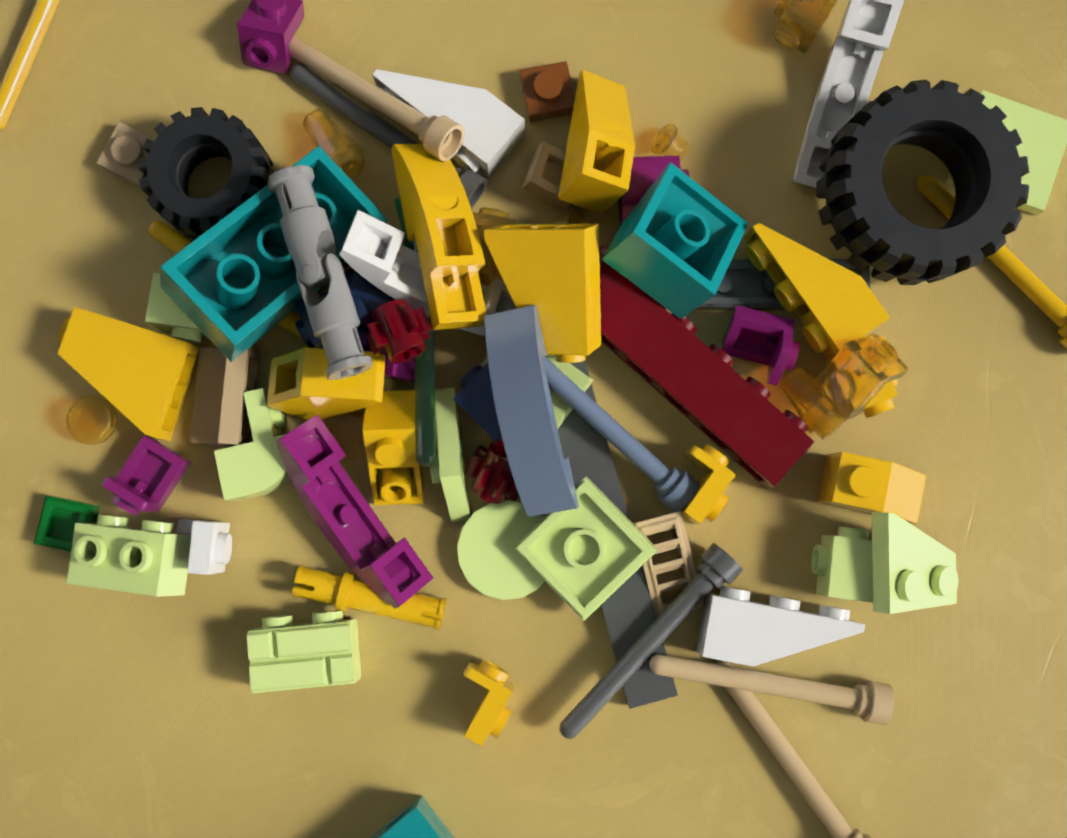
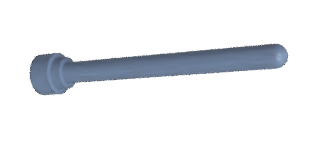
M542 357L549 388L655 483L654 490L658 492L657 499L671 512H678L685 507L697 493L700 486L699 482L684 469L680 471L675 467L668 469L549 359Z

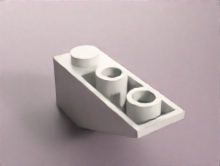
M376 69L372 74L377 87L425 116L435 115L439 117L445 115L463 126L465 131L464 140L453 159L465 170L470 168L474 172L479 171L490 179L525 136V119L486 89Z
M721 586L719 595L708 593L705 596V608L702 610L695 652L702 657L754 667L863 633L865 624L849 620L850 610L820 605L818 614L799 610L801 602L799 600L770 595L769 604L749 601L751 591Z

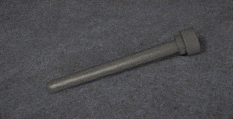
M295 64L292 66L290 76L294 82L388 147L392 148L393 144H418L305 65ZM458 167L456 171L472 209L482 196L487 186V179L470 168L464 170Z
M712 543L699 557L702 562L696 568L699 571L696 577L560 723L559 730L563 737L567 739L575 738L714 586L720 589L724 583L730 585L739 576L743 569L727 552L717 544Z

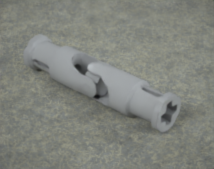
M304 165L286 167L269 176L268 186L270 191L277 194L283 214L280 220L281 229L290 257L294 261L297 270V281L314 337L321 338L329 365L325 370L327 379L339 380L356 376L371 369L373 362L370 356H365L356 329L360 325V320L342 264L337 258V249L326 211L318 206L312 187L315 178L313 169ZM328 287V295L322 301L318 295L317 288Z

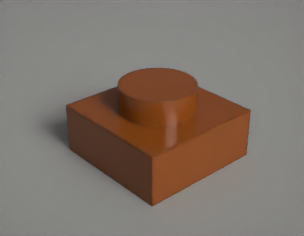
M567 61L520 70V80L529 122L572 114L575 98Z

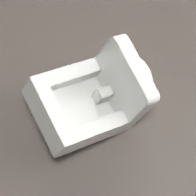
M180 519L178 521L176 533L191 535L187 573L210 575L225 572L226 564H228L232 553V536L229 534V522Z

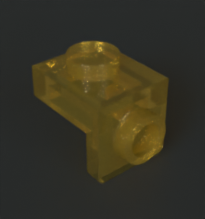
M871 334L846 342L813 384L845 420L858 416L887 382L901 378L908 370V367L898 357L896 349L889 342L881 339L877 334Z

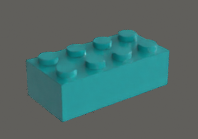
M317 146L291 167L304 165L313 169L315 178L312 187L318 206L326 211L337 249V258L344 270L349 264L339 254L357 211L360 210L386 224L388 219L320 146ZM268 185L160 266V288L230 362L234 361L296 310L294 303L303 298L297 281V270L294 261L290 257L281 229L280 220L283 214L277 194L270 191Z

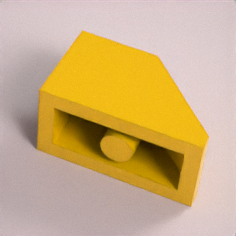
M843 451L829 454L826 456L818 503L872 514V512H891L909 523L917 524L926 475L890 461Z

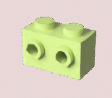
M98 514L97 524L75 523L66 584L156 597L185 595L191 535L173 533L174 523L142 520L141 528L129 527V517Z

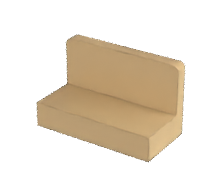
M201 347L199 349L190 430V441L192 443L232 447L251 442L252 432L243 392L256 390L259 351L249 347L234 361L230 362L218 348Z

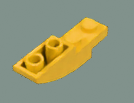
M393 144L391 152L408 241H416L432 328L433 330L480 327L485 323V315H487L478 271L485 265V259L473 212L458 173L451 160L445 162L426 152L423 144Z

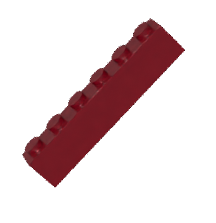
M602 245L599 248L601 342L764 488L775 487L815 442L806 434L809 429L806 423L790 410L786 409L782 413L768 401L771 394L759 381L750 376L745 380L732 369L731 366L734 361L723 349L713 343L708 347L694 335L697 329L686 316L680 319L673 313L670 314L655 299L604 262L602 258L608 248Z

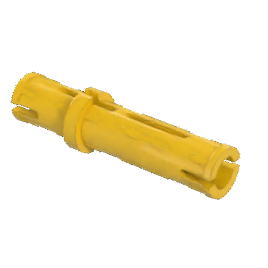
M300 565L294 579L297 586H293L292 597H301L335 605V611L346 613L347 609L350 608L440 630L447 598L415 593L404 604L394 609L366 583L355 579V573L345 571L343 576L306 568L303 565Z

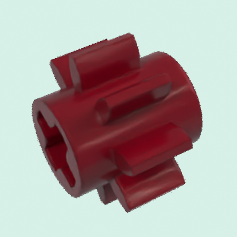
M397 299L382 304L372 312L373 322L367 324L369 332L365 335L374 356L386 352L390 362L396 364L414 359L426 350L427 347L424 340L430 338L428 332L433 328L423 307L412 310L411 305H408L406 300Z
M491 442L488 449L479 445L476 452L472 454L464 472V475L474 478L471 484L473 493L480 499L494 504L503 503L507 496L516 500L519 494L503 442Z

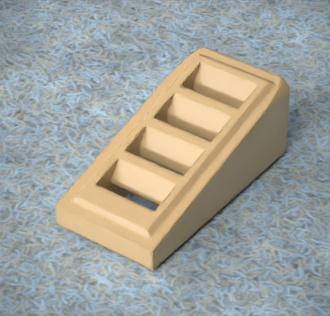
M681 511L633 523L645 536L672 530L674 539L653 544L657 548L655 554L677 549L679 555L677 559L654 565L652 557H650L642 565L656 618L672 603V601L663 603L661 594L685 588L697 575ZM682 568L683 578L658 584L657 574ZM703 599L692 611L705 608Z

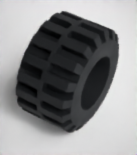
M202 107L191 108V116L185 117L181 111L170 115L173 123L167 127L162 122L154 128L158 134L155 141L146 139L142 148L149 154L148 158H139L138 169L146 175V177L139 179L142 191L149 196L146 200L163 219L193 240L197 239L268 185L269 176L274 173L271 168L274 164L269 154L251 129L247 128L243 121L232 115L229 118L223 110L212 108L210 115ZM213 157L232 159V173L222 190L206 198L189 197V178L193 170L201 162Z

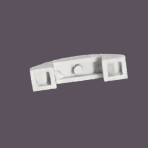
M849 0L819 84L792 182L816 188V182L825 175L819 169L823 154L832 147L830 141L837 132L867 104L884 50L889 48L904 0Z
M358 210L339 255L374 286L396 300H406L408 305H411V308L414 310L423 307L427 316L430 317L419 254L401 245L405 233ZM495 278L488 287L481 284L487 315L517 309L504 281ZM485 323L480 327L459 328L485 336Z

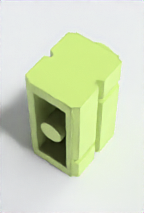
M335 610L312 613V622L293 624L292 615L262 618V627L252 629L247 633L248 659L250 660V689L252 694L356 683L361 679L356 618L343 619V612Z

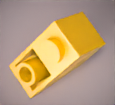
M302 348L271 359L267 406L305 420H309L317 414L321 420L380 404L383 399L385 355L374 356L373 352L364 351L365 356H370L373 366L371 369L356 376L339 380L327 379L325 370L329 365L324 349Z
M418 390L383 391L382 403L365 408L362 429L374 505L424 504L422 424Z

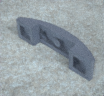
M531 305L485 315L488 366L498 423L511 473L526 514L530 517L577 509L579 504L569 457H563L542 358L547 356L537 306Z

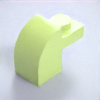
M264 388L243 392L253 442L214 451L223 498L226 501H241L267 495L281 489L291 481L276 445V441L284 436L282 428L288 427L287 413L267 406L268 390Z

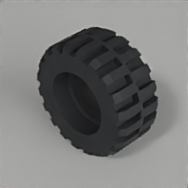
M926 79L911 81L904 88L896 85L883 91L874 101H869L830 141L832 147L823 154L819 169L825 175L816 182V197L826 199V206L818 212L822 225L831 223L836 232L835 235L829 238L836 250L845 246L852 253L848 258V262L858 270L869 265L873 267L871 272L873 278L884 282L897 278L900 285H917L924 281L928 283L936 282L982 263L983 258L995 254L1006 243L1005 235L1016 230L1022 215L1015 208L1026 204L1028 199L1029 186L1021 184V177L1030 173L1027 156L1019 157L1016 146L1023 142L1016 129L1009 132L1002 122L1007 115L997 105L991 109L986 107L982 103L985 96L972 88L962 94L957 92L959 87L957 83L944 80L939 81L931 88L930 82ZM900 144L919 146L932 152L945 164L955 186V206L950 220L944 227L931 229L918 226L905 219L892 206L886 195L882 180L883 161L890 147Z

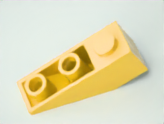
M582 69L578 77L558 199L603 214L629 190L635 142L625 86Z
M761 223L753 226L745 236L744 240L747 243L745 251L748 258L759 271L766 270L776 285L774 293L780 304L788 312L794 310L805 326L802 329V333L808 344L817 353L823 352L827 359L842 352L890 319L888 313L860 275Z

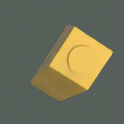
M500 224L485 229L484 241L516 308L531 305L537 306L546 353L548 355H555V361L562 363H576L586 360V356L601 346L599 224Z
M74 306L71 316L63 322L58 337L60 347L57 354L145 435L171 441L198 364L200 348L189 342Z

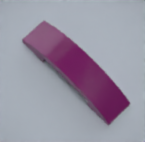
M318 414L276 441L285 469L311 517L342 559L378 596L396 609L433 579V576L406 538L397 542L394 541L338 461L347 455Z

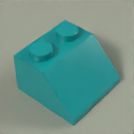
M670 162L620 225L602 260L678 318L682 319L716 294L749 223Z

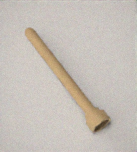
M295 36L292 38L289 44V54L292 58L418 134L419 140L423 143V148L426 152L443 162L450 160L458 152L465 134L462 125L445 115L439 117L435 115L425 116Z
M660 654L653 656L649 662L650 670L656 675L850 708L855 715H860L864 722L886 725L889 723L894 710L893 688L890 684L866 681L864 685L857 684L855 688Z
M718 660L715 663L718 665L734 667L732 662ZM725 687L832 837L871 838L868 834H862L859 829H852L755 694L752 691Z

